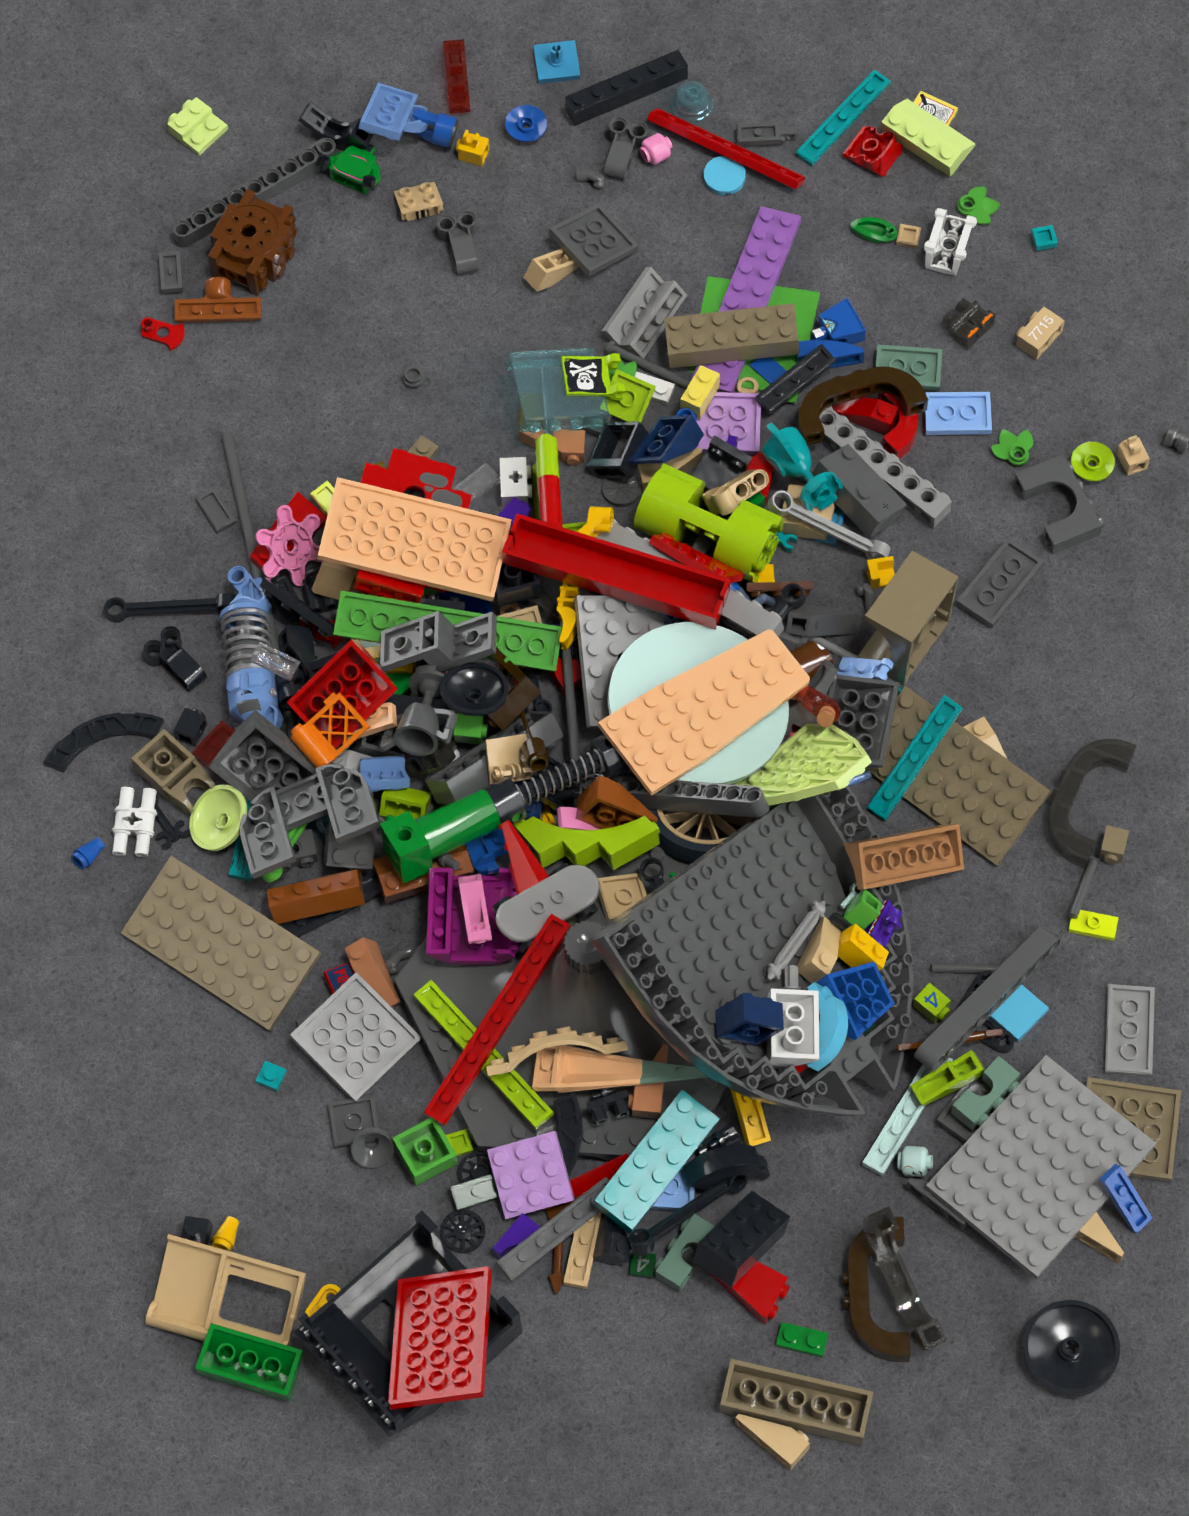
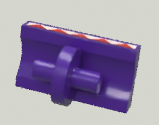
M883 900L879 916L864 931L886 948L893 932L900 931L902 927L899 920L903 912L895 908L890 900Z

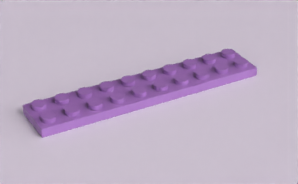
M760 207L718 312L768 306L801 224V216ZM746 360L704 364L702 366L720 373V387L717 392L734 393ZM697 365V366H696V369H695V371H694V374H693L691 380L693 379V377H694V375L696 374L697 370L699 369L700 365Z

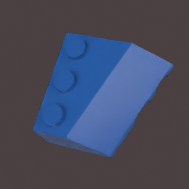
M875 962L827 974L816 982L823 987L827 986L834 997L844 1002L848 1015V1031L846 1036L853 1040L858 1039L865 1030L872 1026L878 1018L895 1004Z

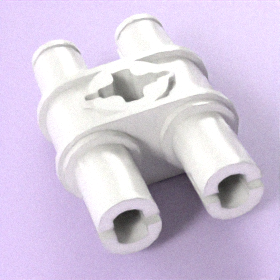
M121 787L119 806L114 811L116 816L114 827L112 828L113 835H115L112 853L116 856H126L128 837L137 836L134 855L142 858L148 857L150 838L154 836V820L157 816V812L154 809L157 791L152 788H144L141 807L132 808L135 790L131 787Z

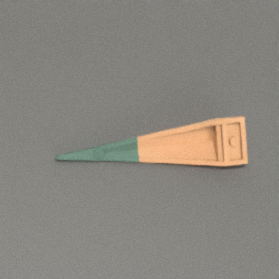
M559 1045L537 1052L532 1088L534 1091H558V1093L706 1078L708 1076L696 1067L603 1054L577 1047Z

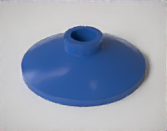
M522 105L508 113L505 119V128L513 139L520 142H531L539 139L545 133L547 118L539 108L531 105Z

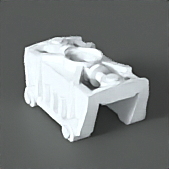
M937 208L934 214L936 220L930 239L924 244V251H926L925 268L956 276L961 260L964 261L966 259L965 247L971 228H974L977 224V218L968 215L964 219L947 215V210ZM946 220L950 221L952 229L948 231L947 235L943 229ZM964 225L962 235L958 236L956 231ZM945 242H952L955 247L953 249H946L943 244ZM941 254L940 258L942 260L937 265H932L934 257ZM951 256L954 259L952 270L948 268V263L946 262L951 259Z

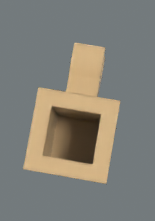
M1136 435L1129 437L1119 444L1117 456L1127 476L1148 469L1150 458L1139 437L1137 438Z

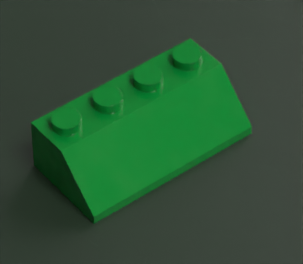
M211 1323L195 1369L200 1376L290 1402L298 1379L303 1350Z

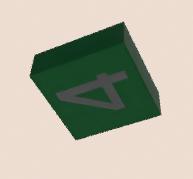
M632 1253L629 1276L653 1279L656 1254L649 1253L638 1256Z

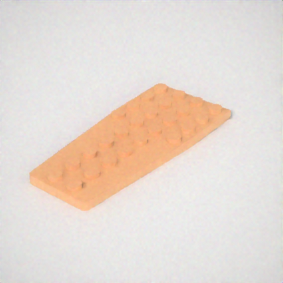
M766 630L654 687L599 721L598 727L652 796L708 761L808 686L810 677L773 630Z

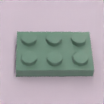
M877 344L876 367L886 366L903 370L917 379L924 390L940 391L942 349Z

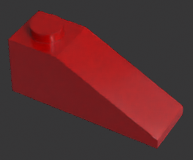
M861 397L831 406L836 413L845 416L850 422L883 435L893 430L898 418L899 407L880 399Z

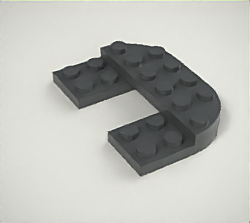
M328 764L315 768L317 774L278 790L271 786L258 794L251 801L252 807L247 815L243 814L240 823V836L252 877L254 879L296 862L288 831L329 814L333 832L339 844L380 827V820L373 800L374 794L364 777L354 768L351 770L344 768L342 764Z

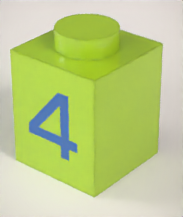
M929 983L914 998L913 1007L935 1024L939 1019L943 1021L951 1011L949 1009L951 1000Z

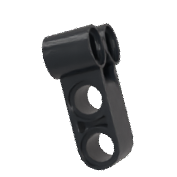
M167 626L161 631L160 641L150 640L144 645L145 660L148 665L153 667L163 665L186 690L191 691L205 680L207 675L202 667L182 648L179 629L174 626ZM172 637L176 638V640L173 642L166 641L167 639ZM153 651L159 652L155 656L149 655Z

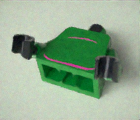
M370 143L363 150L349 146L346 150L333 156L318 155L316 165H323L322 169L325 171L330 167L331 180L366 195L369 187L370 190H374L375 186L381 182L380 167L377 165V158L373 155L376 149Z

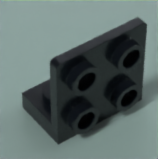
M714 435L707 452L692 476L705 482V488L708 490L721 487L747 471L751 465L752 457Z

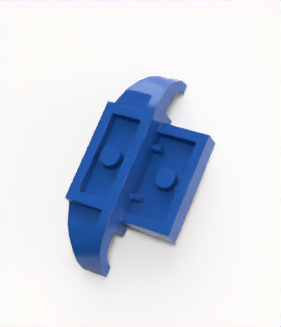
M498 829L465 844L473 870H476L481 875L487 876L499 873V866L496 864L495 857L509 853L504 848L506 841L502 829Z

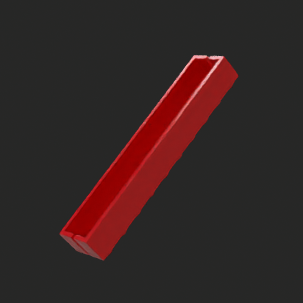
M518 513L502 550L503 564L713 629L717 628L722 608H724L730 592L731 579Z

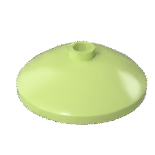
M224 784L214 786L212 789L210 788L204 792L195 803L194 810L191 812L189 822L191 837L198 846L209 851H218L232 844L240 835V823L243 814L247 815V803L243 794L233 786Z

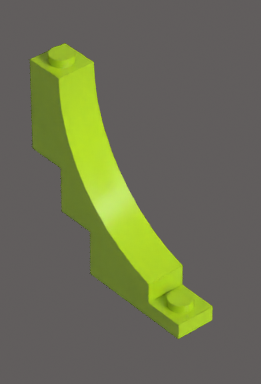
M645 815L632 822L600 830L562 828L543 822L534 816L526 821L523 819L512 824L543 868L566 856L573 865L585 866L602 857L615 870L660 844L659 827Z

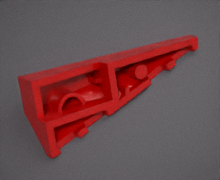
M507 820L500 824L499 829L503 830L506 841L504 848L505 851L509 852L511 860L509 867L518 895L549 876L512 823Z

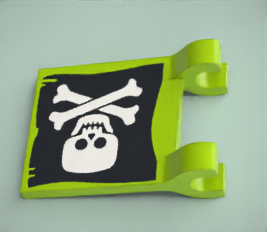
M614 353L603 357L561 356L566 396H608L614 400H622V393H625V385L622 383L611 385L608 369H618L617 363L621 362L620 354Z

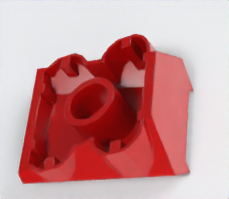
M863 126L844 151L843 157L880 176H886V173L899 155H902L903 145L896 141L892 132L887 131L880 134L875 127Z

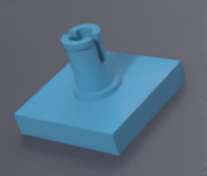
M575 40L534 45L539 84L580 79Z

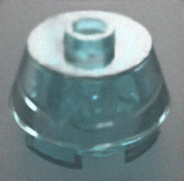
M687 81L674 93L671 106L676 116L689 123H698L711 112L713 99L702 83Z

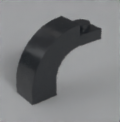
M312 102L306 105L298 119L300 123L312 131V137L317 140L330 138L335 142L336 148L339 150H346L349 146L363 150L368 146L374 135L359 129L360 118L350 123L341 122L327 115Z
M738 1144L719 1147L695 1157L684 1165L690 1186L705 1191L720 1180L731 1176L746 1175L763 1181L770 1177L766 1159L764 1156L757 1154L755 1146Z

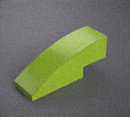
M970 1050L953 1062H946L936 1071L927 1074L910 1085L921 1105L924 1106L949 1095L983 1076L985 1068L976 1053Z

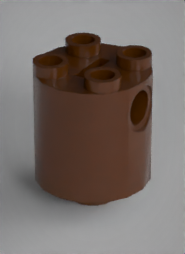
M813 640L790 650V653L805 670L810 679L815 675L823 660L833 664L829 651Z

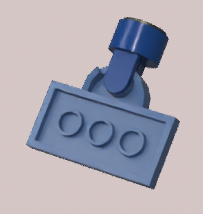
M378 83L362 116L359 129L370 134L375 133L385 136L389 140L400 141L403 131L419 135L432 144L449 148L453 144L459 120L456 117L443 113L437 115L427 112L428 108L415 105L418 97L417 94ZM429 124L435 126L434 130L427 128Z

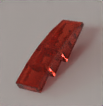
M464 39L443 41L450 114L471 112Z

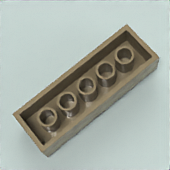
M794 303L664 318L670 368L799 354Z
M731 1359L720 1403V1413L732 1416L742 1414L792 1427L796 1431L800 1430L805 1433L862 1446L873 1392Z

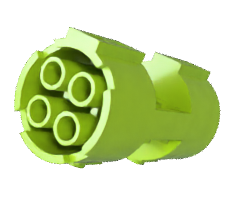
M663 463L648 483L641 497L634 518V528L650 536L668 533L679 542L683 541L689 529L698 535H705L711 541L717 543L713 556L714 559L745 573L743 579L752 583L758 582L759 577L756 576L757 573L751 569L762 572L766 564L771 562L779 543L777 532L781 533L785 519L742 499L740 505L737 506L728 520L700 508L706 483Z

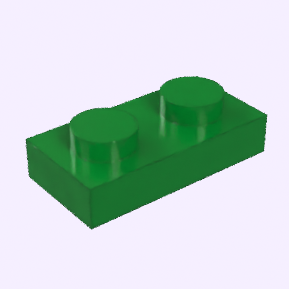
M781 1322L776 1347L823 1358L828 1333Z

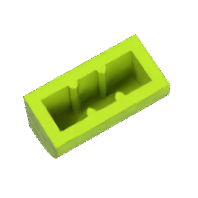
M402 788L401 790L385 789L381 797L379 815L385 817L393 815V817L410 811L415 820L428 814L432 793L411 788Z

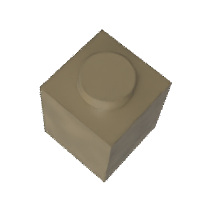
M1107 825L1099 858L1109 864L1122 863L1129 830Z

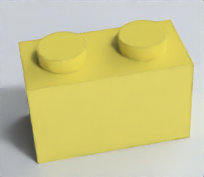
M700 365L681 397L680 410L683 408L691 409L696 414L697 420L700 421L720 387V373Z

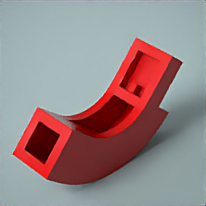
M879 393L878 399L899 407L898 424L883 437L882 447L888 453H892L901 459L915 442L918 413L906 417L904 409L897 398L887 393Z

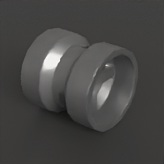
M1173 424L1163 444L1169 447L1174 446L1177 448V451L1184 453L1189 446V432H1183L1178 426Z

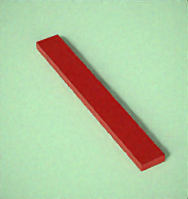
M660 108L653 110L648 115L647 120L787 186L797 189L804 184L805 176Z

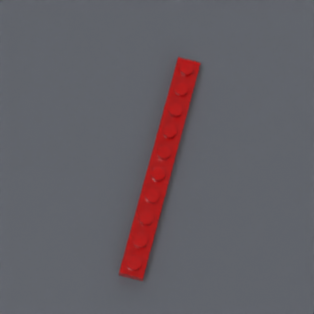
M552 913L550 914L424 1111L425 1114L444 1126L447 1124L563 943L567 931L572 927L569 923Z

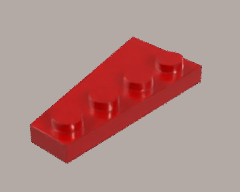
M297 491L287 506L291 508L293 519L296 522H302L309 514H316L319 517L320 525L313 532L314 535L325 526L327 516ZM277 520L271 526L269 531H274L276 529L278 523ZM290 539L287 540V551H292L294 548V543ZM258 544L250 555V561L261 571L263 565L270 557V551L267 549V546Z
M668 533L652 535L649 544L686 566L731 579L730 583L742 581L745 574L687 544L675 540Z

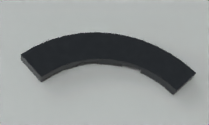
M137 712L135 714L113 713L91 719L72 729L71 733L62 740H59L50 750L43 764L64 773L74 758L86 748L101 740L126 735L153 739L163 725L164 719Z
M576 1092L553 1101L558 1121V1139L569 1177L580 1153L583 1132L581 1108Z

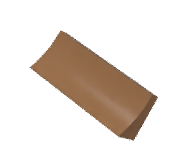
M943 824L843 843L853 866L857 890L964 870L959 824Z

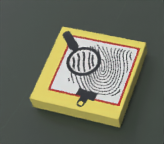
M920 91L913 102L948 126L958 112V107Z

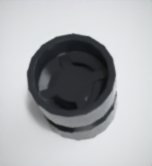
M288 668L276 675L279 704L285 710H293L287 701L306 684L305 674L302 670Z

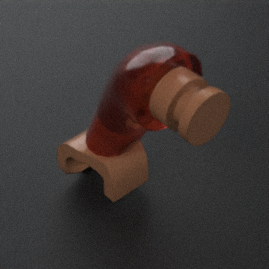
M809 685L790 698L796 700V702L816 716L817 723L822 727L831 726L840 717L841 709L838 703Z

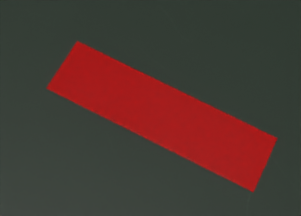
M625 1153L570 1180L574 1198L587 1192L605 1177L610 1181L627 1160L628 1154Z

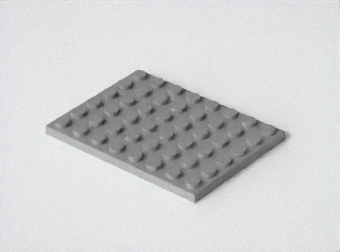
M1045 1055L1021 1081L1020 1085L1009 1094L1001 1105L929 1181L925 1189L1033 1278L1037 1279L1110 1198L1099 1179L1114 1164L1120 1165L1127 1177H1129L1155 1148L1156 1142Z

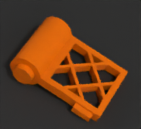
M333 692L323 701L326 705L304 725L299 723L290 731L292 742L315 768L332 764L338 756L371 727L341 693L336 695ZM339 700L345 705V716L333 715V706ZM321 717L329 718L328 731H320L314 723ZM333 718L345 719L344 732H332ZM357 719L363 727L356 733H349L348 720ZM332 734L344 735V743L338 750L331 744ZM348 735H353V736L347 741Z

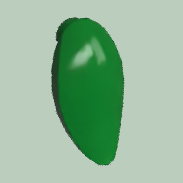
M866 217L856 219L851 222L850 226L851 231L857 236L874 243L891 242L898 235L894 225L880 218Z

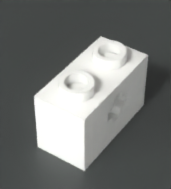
M526 457L500 458L502 507H505L514 497L527 503L528 498H532V484L527 485V478H531V465H526Z

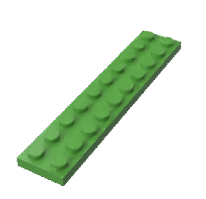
M341 591L333 635L381 643V631L440 611L453 625L484 614ZM497 616L496 647L507 657L504 660L506 663L510 660L515 666L556 672L561 644L559 639L563 627ZM492 655L478 659L499 663Z

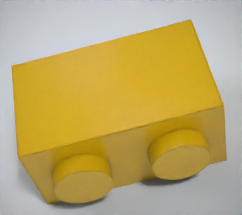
M856 923L841 932L838 957L851 968L875 962L878 970L883 969L889 951Z

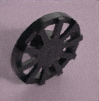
M474 1151L462 1159L458 1168V1177L461 1184L471 1179L474 1180L491 1174L492 1167H488L490 1162L488 1153ZM477 1156V1163L473 1164L470 1159ZM480 1156L488 1157L485 1163L481 1162ZM466 1162L471 1166V1169L463 1168ZM462 1172L471 1173V1175L463 1179Z
M460 1209L453 1211L446 1216L441 1225V1238L447 1248L457 1253H469L476 1250L482 1244L485 1237L483 1220L477 1213L471 1210ZM464 1214L470 1215L467 1222L464 1221ZM461 1215V1221L458 1222L454 1216ZM473 1218L478 1220V1223L470 1225ZM452 1219L455 1226L449 1225L447 1222ZM481 1226V1233L472 1231V1229ZM448 1228L452 1229L453 1232L445 1234L444 1230ZM472 1235L480 1237L477 1243L471 1238ZM454 1236L455 1239L450 1244L446 1238ZM469 1240L472 1246L465 1248V1241ZM457 1241H461L462 1248L455 1247Z

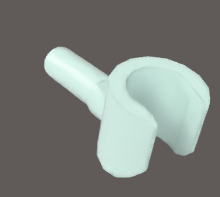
M856 882L851 884L850 893L839 905L842 909L863 891L855 892Z

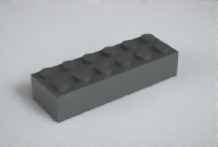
M529 711L525 714L532 737L541 738L546 749L555 746L558 743L557 740L564 736L552 712ZM521 717L488 739L526 734ZM485 741L425 779L436 803L448 805L490 785Z

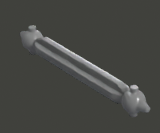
M824 900L813 902L812 911L808 912L775 958L774 964H768L767 979L769 981L773 978H776V980L780 979L781 970L787 966L817 924L819 916L820 918L825 916L826 902Z

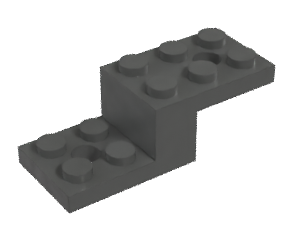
M440 611L383 630L381 631L380 667L384 672L424 659L429 665H435L436 671L442 672L457 665L496 653L497 616L493 612H489L453 625Z

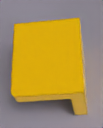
M893 556L867 560L866 571L872 589L886 587L895 575Z

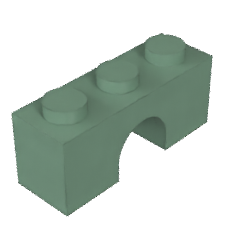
M998 1056L983 1072L982 1081L990 1087L991 1092L985 1096H979L967 1089L952 1105L951 1113L972 1131L977 1126L980 1127L989 1117L988 1114L1001 1105L1004 1101L1003 1098L1020 1085V1073Z
M696 1214L690 1220H685L680 1228L682 1233L678 1239L674 1237L667 1248L669 1252L666 1257H660L654 1267L656 1270L655 1278L680 1293L693 1274V1267L682 1259V1255L687 1250H697L699 1242L715 1226Z

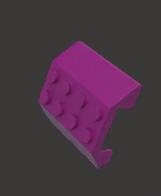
M430 868L427 956L451 965H499L515 958V953L520 952L518 948L521 942L512 941L500 932L496 924V915L492 910V907L504 897H514L517 895L510 868H499V876H481L492 940L471 944L468 942L458 877L464 876H454L453 868Z

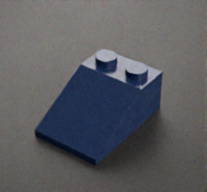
M693 415L659 417L628 462L630 465L665 463L694 450L699 445L704 433Z

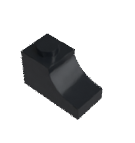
M601 1213L593 1258L608 1265L628 1262L631 1248L625 1230L604 1213Z

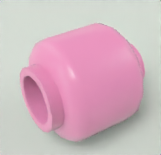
M656 133L642 141L641 148L639 149L640 154L646 163L649 162L656 165L670 157L672 143L667 136L664 137Z

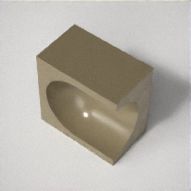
M911 551L865 615L864 620L877 630L860 652L858 658L890 659L894 666L891 671H888V678L904 686L950 622L959 577L920 554Z

